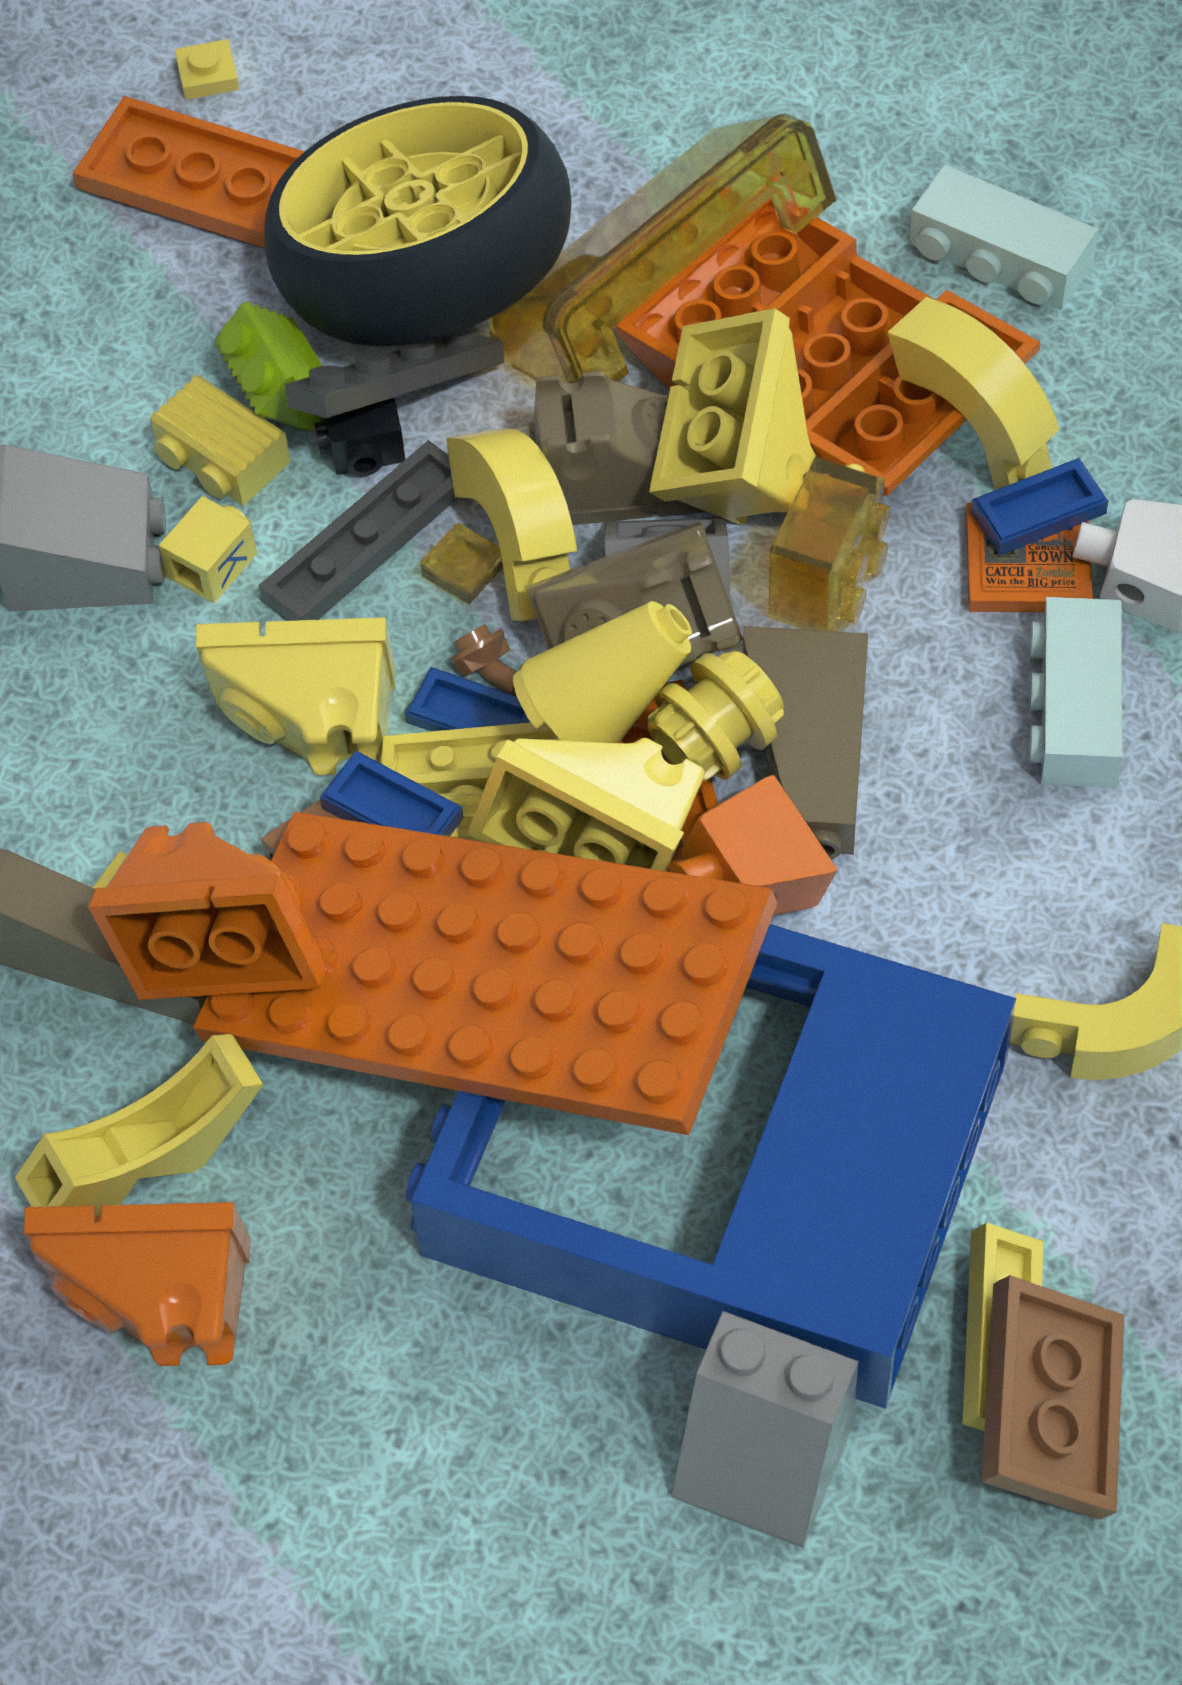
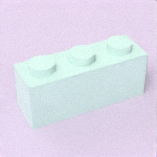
M944 164L911 211L909 244L917 247L918 251L928 259L935 261L947 260L967 269L979 281L987 283L996 281L1019 291L1024 299L1033 304L1041 305L1047 303L1062 310L1094 264L1098 229Z
M1046 597L1043 621H1032L1030 658L1042 659V673H1031L1029 706L1030 710H1041V725H1031L1029 763H1041V785L1117 788L1122 763L1121 600Z

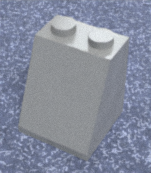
M0 445V585L8 611L153 604L154 583H161L165 580V570L159 546H155V534H165L166 511L164 499L153 497L148 474L10 445Z
M723 1311L695 1376L671 1498L804 1548L854 1423L858 1361Z

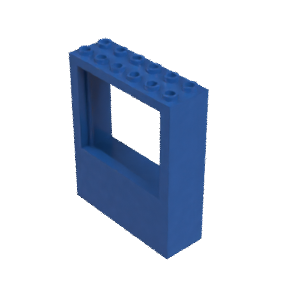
M770 924L746 987L809 1006L810 1010L713 1264L471 1187L470 1184L506 1100L458 1091L452 1106L443 1104L440 1107L431 1132V1142L435 1144L426 1164L418 1162L415 1165L405 1193L406 1202L411 1203L413 1213L411 1230L417 1234L421 1256L705 1350L724 1311L858 1361L855 1399L886 1409L1008 1058L1016 998Z

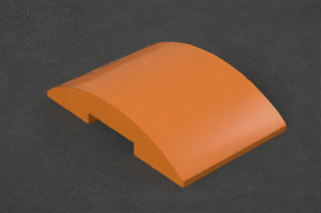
M767 190L615 325L616 333L623 342L670 389L671 386L677 385L672 381L683 326L773 308L789 317V329L793 337L810 445L817 456L815 467L821 473L855 463L862 466L865 471L864 483L860 487L844 491L847 493L867 496H888L967 420L956 407L937 393L900 379L887 332L925 297L934 298L859 257L854 237L770 190ZM946 290L937 299H934L955 307L981 322L1002 339L1024 364L1040 351V341L949 290Z

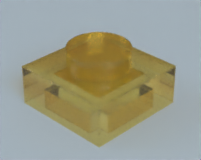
M458 522L420 562L421 573L424 578L469 605L503 569L500 547Z

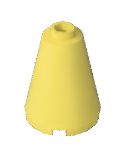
M650 601L525 660L523 665L519 667L520 670L513 675L512 681L517 699L533 726L538 729L546 722L559 737L558 740L619 743L691 652V644L688 638L692 635L691 626L685 616L675 606L667 604L663 607L657 602Z

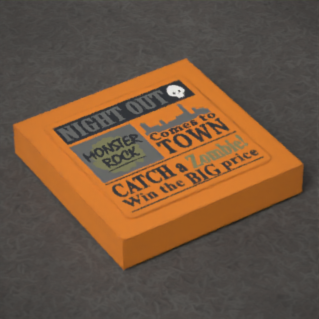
M967 502L966 539L969 612H1044L1046 597L1093 599L1091 562L1072 557L1081 524L998 556L971 513L972 502Z

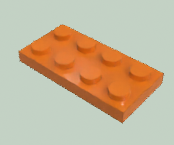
M123 96L74 170L73 178L76 189L265 248L264 223L272 192L287 168L305 151Z

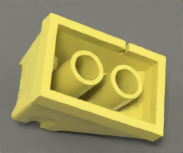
M773 308L683 326L672 381L677 385L670 387L649 490L651 494L665 502L679 500L738 525L744 524L747 521V516L785 512L798 517L806 514L810 496L803 488L802 478L805 473L808 475L814 474L817 456L810 445L793 337L789 329V317Z
M385 617L266 621L265 636H261L260 622L196 624V649L211 694L217 706L240 729L261 742L267 744L278 742L309 762L312 771L317 775H335L337 765L341 761L349 759L355 751L381 763L383 738L388 734L392 689H396V666Z
M645 737L634 743L626 744L522 738L511 741L508 739L496 757L467 834L487 843L666 871L684 832L681 829L703 781L705 771L703 767L688 759H685L683 763L678 765L667 763L661 754L663 746Z

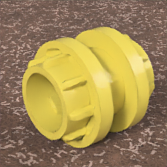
M739 651L724 652L719 657L711 653L701 655L690 666L695 685L686 691L675 683H668L655 696L657 709L647 718L649 733L654 742L663 746L661 752L672 765H678L683 763L685 759H688L698 764L705 771L703 781H708L714 775L723 780H728L741 769V760L736 749L744 742L758 750L766 748L777 738L775 724L784 716V703L775 685L752 659Z

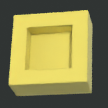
M228 39L175 49L185 100L239 90Z

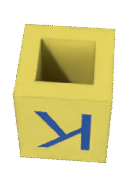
M204 496L194 504L159 544L166 578L212 603L219 599L257 554L251 521L237 508L230 505L221 506Z

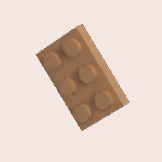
M1011 1275L993 1283L982 1466L983 1483L1095 1519H1103L1117 1513L1124 1333L1123 1314Z

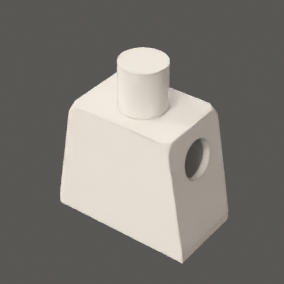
M1131 499L1126 501L1116 531L1082 522L1072 557L1106 566L1099 597L1101 599L1121 600V610L1182 632V505Z

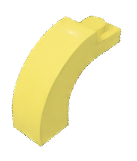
M925 297L887 332L900 379L937 393L956 407L971 424L982 443L994 490L1052 468L1046 442L1060 430L1053 409L1041 386L1027 366L994 332L963 311L929 297Z
M500 428L448 437L446 442L455 497L471 498L477 501L487 513L495 530L501 551L510 618L513 621L536 619L525 587L570 570L568 553L577 551L571 517L557 477L537 444L526 434L516 429Z
M1161 924L1153 971L1143 986L1124 999L1107 1004L1091 1005L1016 993L1010 1044L1021 1046L1025 1053L1038 1058H1054L1060 1053L1072 1054L1073 1062L1070 1078L1085 1080L1121 1078L1151 1069L1170 1059L1182 1050V926Z

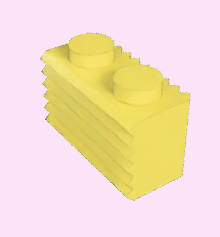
M194 375L191 382H186L183 390H177L175 397H169L167 404H161L159 411L153 412L150 418L155 438L154 448L162 461L173 469L178 470L184 466L196 474L203 488L217 499H222L226 495L241 506H244L291 462L285 432L264 418L254 415L252 410L199 375Z

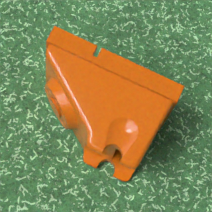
M208 822L189 823L180 834L175 836H168L169 828L166 825L146 827L107 887L95 889L88 906L139 1000L317 989L321 987L327 970L321 958V950L301 912L299 895L283 872L265 856L258 853L248 854L215 836L213 827Z
M234 1202L101 1205V1217H96L97 1209L94 1205L25 1207L24 1235L30 1242L32 1253L53 1280L52 1291L81 1318L108 1333H113L119 1329L125 1330L151 1350L155 1362L160 1366H180L182 1354L192 1347H198L205 1351L207 1365H226L233 1360L245 1264L250 1263L251 1237Z

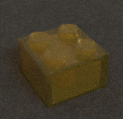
M818 457L814 458L769 551L768 618L803 630L836 632L842 631L845 622L857 623L867 594V590L863 589L862 586L867 575L875 578L879 576L888 552V543L881 541L891 512V507L883 504L884 478Z

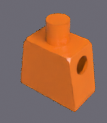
M774 775L765 777L702 814L696 820L682 848L684 860L671 865L669 872L772 888L778 903L773 915L817 906L838 871Z

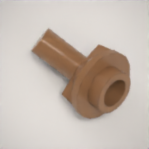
M483 624L454 641L459 653L449 659L452 664H455L463 677L478 671L486 681L498 689L516 696L512 680L513 675L517 671L498 659L510 651L502 628L491 634L486 624Z

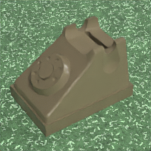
M602 371L582 372L581 378L574 383H565L559 379L558 375L541 376L536 381L533 423H529L530 438L547 458L557 477L567 503L572 525L652 518V512H658V517L706 512L679 500L665 502L649 492L669 396L613 381L607 378Z
M700 522L592 561L586 567L582 565L525 587L548 649L650 601L657 602L663 607L667 604L675 606L685 616L691 626L692 635L688 637L691 644V652L680 666L695 661L697 657L704 653L722 651L737 645L739 641L743 640L704 527Z

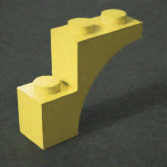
M233 1034L212 1035L200 1051L181 1070L138 1101L94 1122L68 1130L44 1134L16 1174L15 1179L31 1207L94 1205L97 1209L96 1217H101V1205H121L138 1179L192 1173L204 1167L264 1084Z

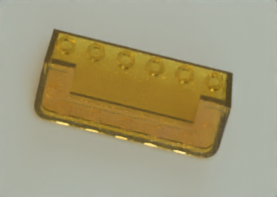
M784 113L722 125L711 130L562 251L552 269L532 291L490 319L489 334L492 338L503 340L504 361L536 381L541 376L558 375L561 381L574 383L581 378L582 372L602 371L607 378L619 382L629 374V371L612 331L613 327L768 199L771 198L780 226L795 234L837 200L813 127L802 119Z

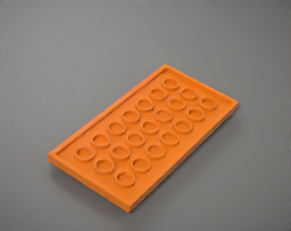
M294 812L271 862L283 872L299 895L301 912L321 950V958L327 968L321 987L317 989L209 995L202 1006L193 1029L203 1042H207L212 1035L233 1034L241 1049L689 1136L778 903L772 888Z

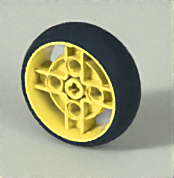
M443 96L397 104L365 115L331 132L308 148L287 168L272 192L265 215L264 246L268 268L274 283L288 305L308 324L337 340L366 346H397L448 336L473 327L506 310L532 291L552 269L559 258L570 226L571 190L569 177L554 143L544 131L528 116L506 103L482 97Z

